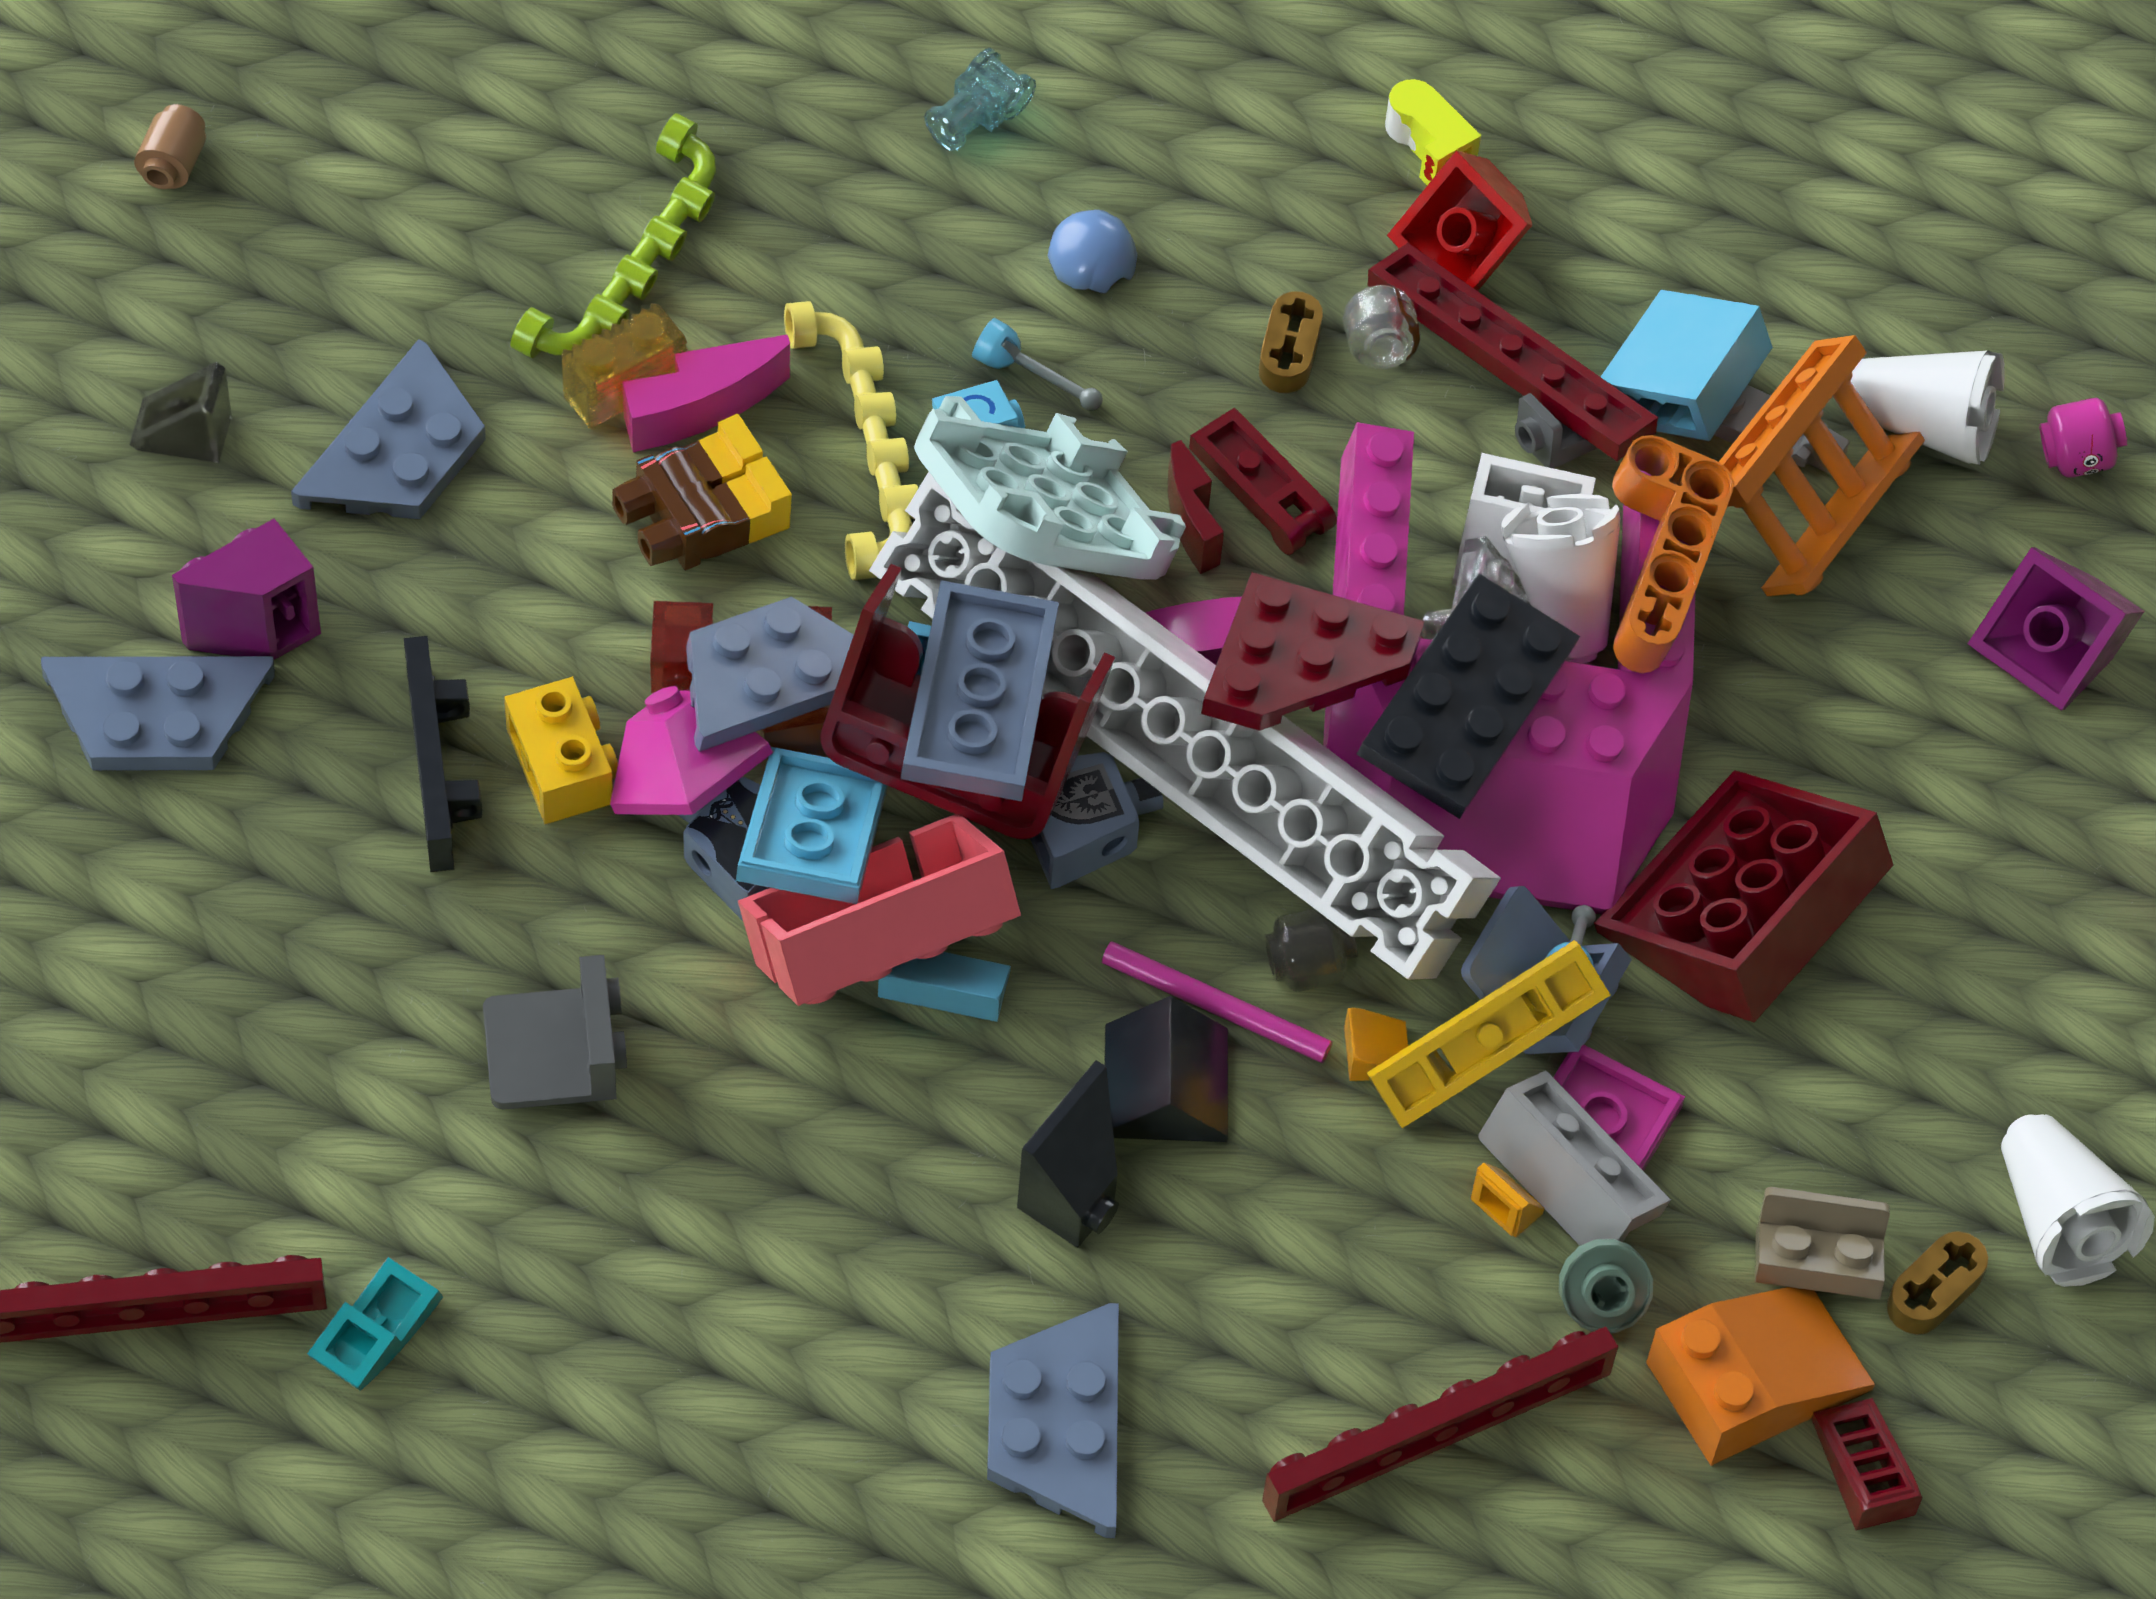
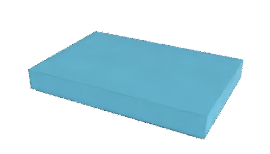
M771 747L773 753L768 757L738 862L736 881L857 904L888 786L844 768L833 762L830 758Z

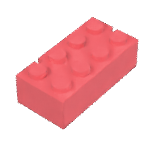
M954 814L909 832L921 874V879L913 881L903 841L896 837L872 847L857 904L775 888H768L738 900L755 964L774 983L778 982L779 988L797 1006L802 1004H818L831 999L837 990L859 981L870 982L884 978L891 973L892 968L916 958L928 959L938 956L946 951L948 945L970 936L979 937L998 931L1004 922L1021 916L1004 850L967 819Z

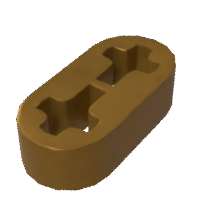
M1298 291L1285 293L1276 299L1272 307L1261 349L1259 377L1266 387L1275 392L1291 393L1298 391L1305 386L1309 379L1323 317V309L1319 301L1310 294ZM1293 315L1304 317L1298 332L1288 331L1289 322ZM1283 352L1293 354L1289 369L1278 368Z
M1965 1232L1946 1233L1897 1278L1888 1298L1887 1312L1894 1325L1906 1333L1918 1335L1930 1332L1948 1317L1982 1281L1988 1264V1254L1981 1241ZM1962 1256L1969 1261L1967 1269L1961 1266L1948 1277L1942 1274L1948 1258L1955 1261ZM1927 1288L1932 1291L1927 1307L1920 1305L1913 1310L1906 1305L1908 1297L1916 1299Z

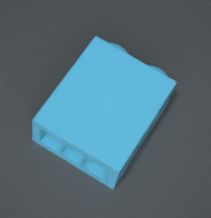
M1660 290L1601 375V378L1658 417L1657 432L1710 441L1773 347L1759 306Z

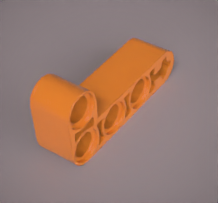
M1647 435L1641 436L1632 442L1613 478L1612 485L1615 496L1622 504L1660 521L1614 639L1613 649L1616 658L1624 667L1638 673L1652 672L1659 668L1676 640L1734 487L1731 473L1718 461L1662 437ZM1640 470L1645 471V472H1647V473L1650 474V475H1646L1645 473L1641 472ZM1677 539L1683 540L1688 545L1681 543ZM1659 585L1665 586L1671 592L1662 589ZM1646 622L1656 625L1651 635L1645 632Z

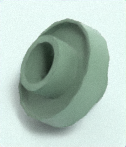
M1595 1239L1579 1246L1565 1260L1559 1274V1295L1568 1315L1582 1328L1596 1331L1606 1326L1610 1333H1617L1633 1326L1646 1313L1653 1298V1278L1644 1258L1631 1245L1616 1239Z

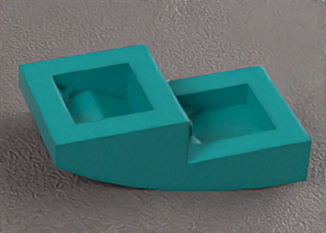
M388 1257L353 1306L346 1302L342 1305L307 1354L310 1358L361 1391L404 1348L443 1299V1296L438 1289Z

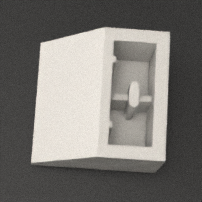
M1482 453L1452 585L1468 589L1477 574L1480 573L1523 601L1529 602L1503 539L1501 523L1505 515L1526 503H1529L1530 513L1548 508L1546 498L1566 494L1592 495L1596 478Z

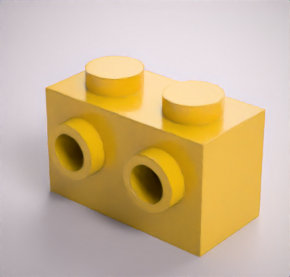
M573 676L505 696L506 729L544 824L610 805L613 792L612 780L616 777L618 761L610 743L601 746L596 731L601 729L596 706L591 696L581 697Z

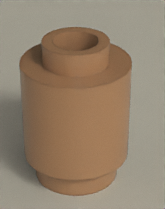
M178 104L169 105L162 112L154 116L134 160L137 171L149 185L158 189H176L187 183L206 141L203 118L193 109Z

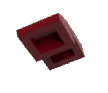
M1182 440L1171 444L1167 478L1169 507L1171 514L1180 515L1185 523L1186 528L1180 541L1200 574H1203L1220 565L1224 531L1209 512L1212 480Z

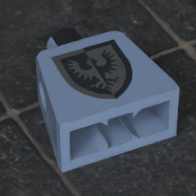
M1102 752L1077 756L1045 828L1037 836L1030 838L1050 888L1061 887L1131 854L1137 848L1138 816L1163 809L1162 793L1142 777L1123 782L1113 756Z

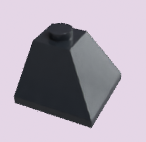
M1095 1060L1023 1146L1021 1154L1017 1208L1077 1248L1092 1231L1097 1234L1103 1232L1112 1221L1119 1206V1203L1115 1200L1118 1173L1107 1068L1097 1060Z

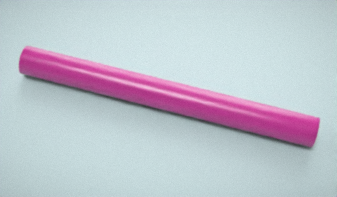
M1113 941L1109 943L1104 952L1103 964L1315 1061L1323 1063L1331 1049L1332 1041Z

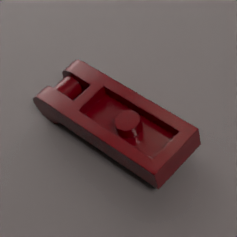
M1235 407L1190 435L1189 449L1271 532L1275 544L1283 553L1287 555L1293 554L1305 546L1306 538L1311 534L1321 535L1336 526L1337 517L1328 501ZM1293 504L1302 512L1295 518L1285 510Z

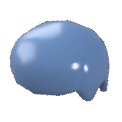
M1104 210L1080 211L1063 220L1053 232L1047 255L1059 281L1073 289H1090L1101 293H1107L1110 287L1120 278L1130 280L1134 275L1137 261L1135 243L1126 226L1119 218Z

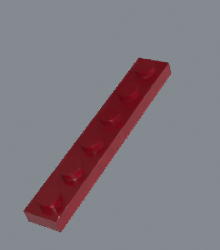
M1406 243L1368 270L1367 286L1400 308L1395 288H1397L1407 314L1415 320L1417 319L1422 325L1523 396L1531 393L1557 420L1615 461H1619L1625 456L1628 448L1637 438L1656 434L1658 421L1656 415L1409 243Z
M287 1255L279 1257L271 1263L242 1265L237 1262H220L210 1266L208 1269L183 1272L170 1268H159L148 1271L143 1276L113 1278L108 1275H92L81 1279L79 1282L54 1285L39 1281L25 1282L17 1285L14 1289L0 1290V1343L327 1309L322 1259H307L299 1255Z
M1606 1326L1587 1335L1584 1331L1570 1333L1556 1342L1550 1351L1531 1359L1528 1355L1515 1357L1503 1364L1496 1374L1476 1383L1472 1379L1462 1380L1446 1389L1439 1399L1421 1407H1418L1417 1404L1402 1406L1389 1414L1384 1423L1363 1432L1359 1428L1347 1430L1333 1438L1326 1448L1306 1457L1303 1453L1289 1455L1277 1462L1270 1472L1267 1473L1262 1502L1273 1522L1278 1521L1603 1379L1611 1374L1618 1345Z

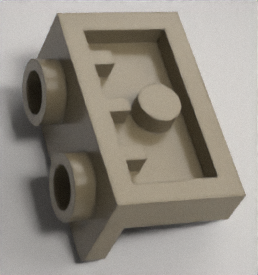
M1777 1187L1766 1188L1756 1229L1755 1282L1880 1300L1885 1281L1884 1238L1890 1217V1206L1884 1202Z

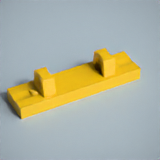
M1573 940L1366 1074L1396 1122L1403 1129L1608 998L1611 994L1580 944ZM1438 1048H1440L1443 1052L1444 1056L1453 1068V1071L1449 1068V1066L1438 1054Z

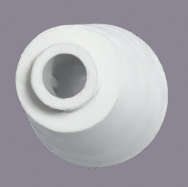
M1988 350L1865 358L1852 371V384L1883 429L1895 434L1920 431L1925 439L1922 445L1968 464L1980 465V461H1985L1988 457L2000 415V409H1995L1996 390L2003 391L2004 360L2001 353Z
M1556 495L1546 498L1548 507L1546 509L1530 513L1529 503H1526L1506 514L1501 523L1502 534L1530 605L1580 636L1566 661L1583 664L1594 660L1597 657V653L1602 651L1608 644L1621 520L1620 512L1617 505L1610 509L1608 498L1600 495Z
M2044 1114L2025 1115L2009 1126L2007 1134L2003 1138L2001 1150L2037 1265L2045 1276H2051L2055 1284L2063 1287L2086 1285L2106 1278L2117 1271L2112 1261L2127 1250L2134 1258L2144 1248L2153 1232L2155 1216L2148 1207L2146 1200L2052 1116Z

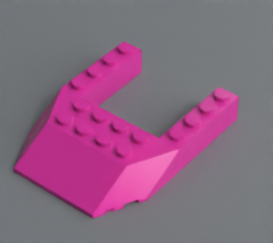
M1357 422L1341 457L1333 595L1404 615L1414 432ZM1624 504L1619 626L1660 522L1630 509ZM1677 539L1681 543L1688 545L1683 540ZM1659 585L1662 589L1671 592L1665 586ZM1695 593L1676 640L1660 667L1654 671L1647 673L1634 672L1624 667L1619 660L1618 669L1565 661L1460 819L1357 755L1362 742L1405 680L1389 686H1385L1382 681L1356 689L1355 698L1326 707L1323 746L1443 834L1444 838L1437 847L1438 850H1464L1501 877L1489 897L1502 899L1510 887L1525 886L1540 905L1574 910L1580 905H1587L1594 910L1595 914H1603L1606 910L1611 909L1621 897L1674 814L1693 685ZM1646 622L1645 632L1651 635L1656 625ZM1420 639L1409 674L1432 640Z

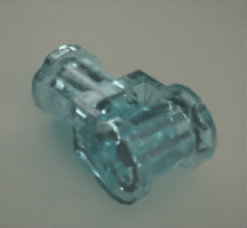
M985 49L971 61L966 71L955 79L954 96L944 105L933 106L926 111L924 116L925 125L934 140L949 151L959 150L965 145L966 136L979 125H982L991 132L1005 119L1010 120L1018 116L1031 101L1035 92L1036 81L1027 74L1018 75L1001 62V54L994 49Z

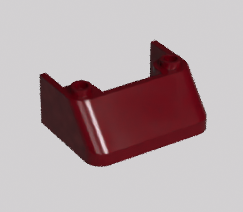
M890 564L862 609L821 731L820 740L824 752L833 762L844 768L1009 837L1029 839L1037 836L1045 828L1089 731L1116 657L1104 652L1080 698L1061 691L1048 692L1042 695L1022 801L901 779L902 766L921 678L920 675H917L923 657V647L913 630L886 617L902 570L901 567Z

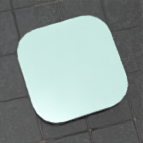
M945 396L940 408L932 409L929 412L916 439L914 449L920 461L953 504L984 539L1005 552L1023 560L1042 565L1134 579L1156 580L1166 574L1179 548L1180 538L1186 525L1180 515L1152 511L1146 506L1118 471L1128 451L1115 439H1111L1108 443L1088 439L1075 427L1076 418L1059 413L1055 414L1047 432L984 422L978 418L966 401L959 396Z

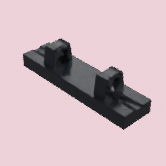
M428 636L403 638L430 872L455 870L451 835L453 823L482 818V798L478 780L445 781L438 723L468 718L470 716L467 682L465 679L435 680L431 670Z

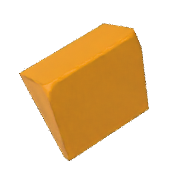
M1361 1008L1347 1009L1344 1032L1349 1081H1369L1370 1078L1366 1074L1368 1071L1408 1047L1406 1021Z
M1482 1163L1477 1168L1471 1200L1509 1235L1516 1238L1543 1215L1545 1208L1502 1169L1487 1163Z

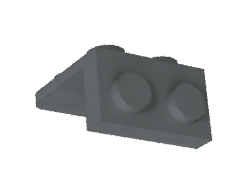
M604 955L579 957L581 988L491 996L484 1001L483 1014L491 1102L496 1108L504 1110L617 1099L615 1069L627 1068L624 1031L612 1032L610 1015L622 1014L618 977L606 978Z

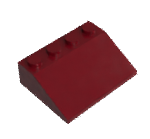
M1734 770L1631 882L1611 909L1606 910L1594 925L1600 935L1612 943H1619L1625 952L1706 1007L1755 1023L1894 864L1877 812Z

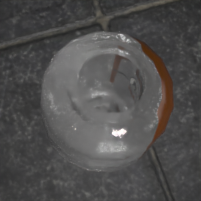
M1386 285L1368 287L1356 293L1345 306L1342 317L1349 351L1358 363L1371 369L1384 370L1394 368L1408 361L1417 351L1421 340L1419 324L1414 304L1404 291L1394 286Z

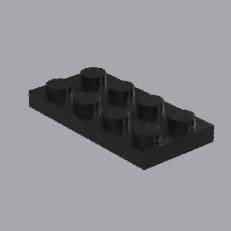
M1478 573L1362 742L1357 755L1460 819L1576 646L1580 636Z

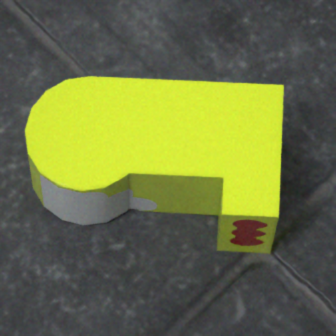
M1412 79L1401 81L1391 89L1385 120L1386 131L1396 142L1408 145L1422 161L1419 178L1426 185L1432 181L1456 150L1478 156L1481 134L1432 86L1426 82Z

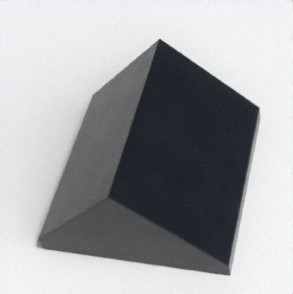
M1168 996L1105 1024L1104 1065L1107 1068L1114 1138L1205 1142L1228 1141V1028L1172 996Z

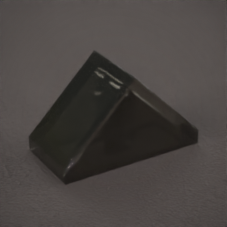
M215 362L143 398L129 445L138 451L219 463L232 418L226 368Z

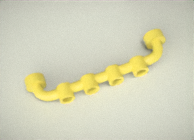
M810 301L787 303L784 310V324L791 349L815 347L817 335H827L838 341L842 351L844 378L846 383L851 385L854 396L856 423L860 430L863 429L867 444L869 471L872 476L876 477L879 488V505L882 519L884 522H888L890 535L892 531L907 533L912 526L911 519L915 518L905 512L917 492L918 486L916 484L901 485L898 473L908 471V448L904 438L889 439L886 427L895 426L896 406L891 392L876 393L873 381H881L884 374L880 348L878 346L864 348L857 329L845 318L832 313L815 312ZM872 531L846 535L845 557L847 569L852 580L877 578L869 569L888 538L884 541L876 542Z

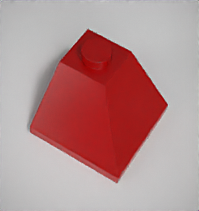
M1456 150L1387 236L1398 248L1409 243L1476 291H1479L1533 224L1523 194L1489 159Z

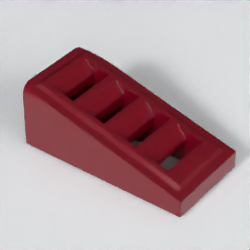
M1873 1398L1814 1412L1811 1417L1855 1530L1915 1516L1923 1497L1912 1471ZM1863 1419L1865 1429L1839 1435L1835 1428L1836 1425ZM1871 1441L1874 1447L1853 1454H1849L1846 1449L1847 1446ZM1880 1462L1882 1468L1859 1474L1856 1468L1857 1466ZM1888 1481L1889 1489L1869 1493L1866 1487Z

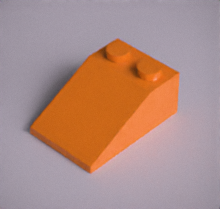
M1793 1287L1711 1303L1657 1328L1646 1361L1710 1466L1810 1420L1814 1412L1840 1406L1873 1390L1875 1386L1814 1290Z

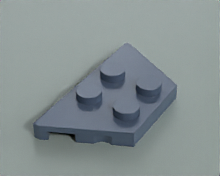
M418 339L293 488L291 495L294 506L300 509L311 510L312 502L345 504L346 513L370 515L376 512H384L392 517L421 519L486 440L484 424L425 342Z
M793 597L691 631L686 645L688 670L692 673L690 698L691 707H695L697 727L694 734V742L698 751L706 750L830 705L854 635Z
M273 656L41 657L43 678L47 685L52 687L61 705L62 713L71 731L75 732L80 740L81 749L92 770H214L228 749L229 738L235 732L240 731L251 714L250 704L264 683L270 685L275 676Z
M1115 1303L1106 1304L992 1351L990 1354L987 1480L1011 1492L1028 1494L1035 1500L1036 1504L1060 1515L1062 1510H1065L1095 1525V1533L1105 1538H1115L1117 1516L1119 1304Z

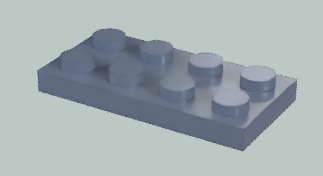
M941 580L907 741L901 779L1022 801L1059 602Z

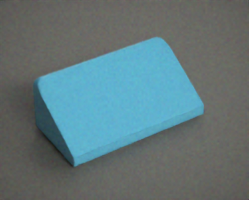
M946 952L928 959L916 958L892 968L890 974L878 980V997L997 1022L1011 966Z

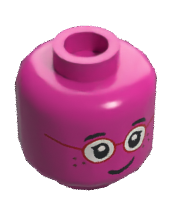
M2089 398L2054 406L2048 413L2047 422L2039 424L2042 447L2048 468L2057 466L2058 471L2067 478L2113 468L2117 462V448L2127 446L2126 431L2121 413L2110 414L2105 402L2099 398Z

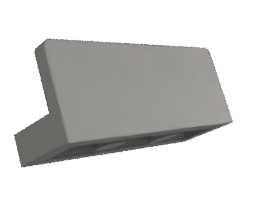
M1546 1070L1508 1087L1479 1133L1478 1137L1482 1144L1545 1208L1579 1246L1595 1239H1616L1623 1242L1630 1231L1660 1217L1671 1201Z

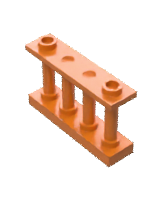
M1856 335L1814 341L1719 460V463L1729 470L1734 481L1733 492L1727 507L1734 506L1744 510L1780 563L1761 587L1766 596L1804 595L1815 589L1823 580V572L1893 481L1908 470L1911 465L1910 459L1925 441L1920 431L1886 435L1852 384V371L1867 353ZM1832 397H1834L1868 448V451L1855 468L1821 419L1823 416L1822 409ZM1803 434L1839 486L1826 505L1823 504L1791 457L1794 451L1792 447ZM1773 472L1810 525L1796 544L1761 495L1764 489L1763 484Z

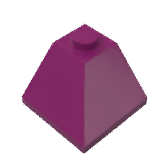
M2031 547L1967 644L2062 711L2073 702L2114 658L2145 611L2098 578L2035 547Z

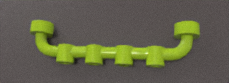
M675 113L663 128L656 145V153L675 163H679L686 155L692 160L694 169L688 178L683 177L679 181L668 205L660 216L656 215L650 220L644 230L640 243L631 255L627 254L622 258L613 274L612 281L603 293L595 295L591 300L578 327L568 333L552 331L554 319L531 307L524 313L514 330L510 343L511 348L530 358L536 357L540 351L553 355H574L585 351L597 340L600 334L612 340L619 336L629 317V309L623 307L622 304L630 294L640 300H644L649 295L658 277V270L651 267L652 263L658 255L673 261L682 249L687 236V231L681 229L680 225L687 216L697 222H701L710 211L714 202L715 192L709 190L708 187L711 185L716 173L715 156L709 146L696 136L698 130L697 123Z

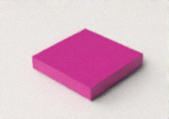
M1584 1044L1579 1052H1569L1553 1077L1643 1171L1680 1112L1685 1096Z

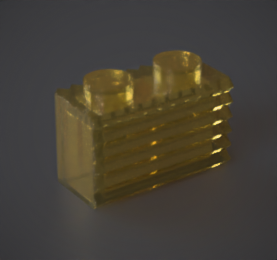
M651 303L650 309L641 308L639 314H631L630 320L622 319L620 325L612 324L611 330L602 329L601 335L593 334L592 339H583L582 345L573 344L572 350L563 349L564 398L588 428H593L623 412V381L675 373V354L688 350L686 347L688 342L685 335L659 304Z

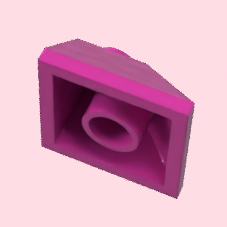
M676 686L663 688L648 696L645 700L646 707L626 722L610 805L615 814L693 815L773 753L772 749L763 737L753 732L699 752L694 742L697 725L695 707H691L690 691H679Z

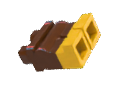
M739 414L718 422V432L685 447L669 448L658 454L655 458L651 454L637 460L636 477L617 486L612 491V506L623 524L628 525L647 516H650L654 524L638 530V544L641 553L650 566L677 558L686 571L700 565L701 558L709 559L790 528L792 494L768 457H763L762 448Z

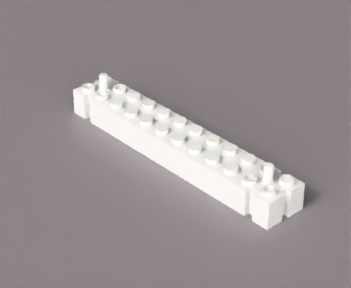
M930 472L927 473L905 512L915 518L914 523L907 533L892 531L869 569L870 572L879 579H882L890 564L901 567L902 570L895 591L903 597L927 599L921 610L932 619L941 580L1059 602L1042 695L1048 692L1061 691L1080 698L1104 652L1115 656L1116 658L1086 736L1351 937L1376 936L1378 940L1371 949V952L1406 979L1437 978L1462 939L1450 930L1458 918H1475L1501 877L1464 850H1438L1437 847L1444 838L1443 834L1283 715L1281 724L1261 731L1202 715L1204 696L1216 665L1091 572L1042 565L1023 560L987 541L967 522Z

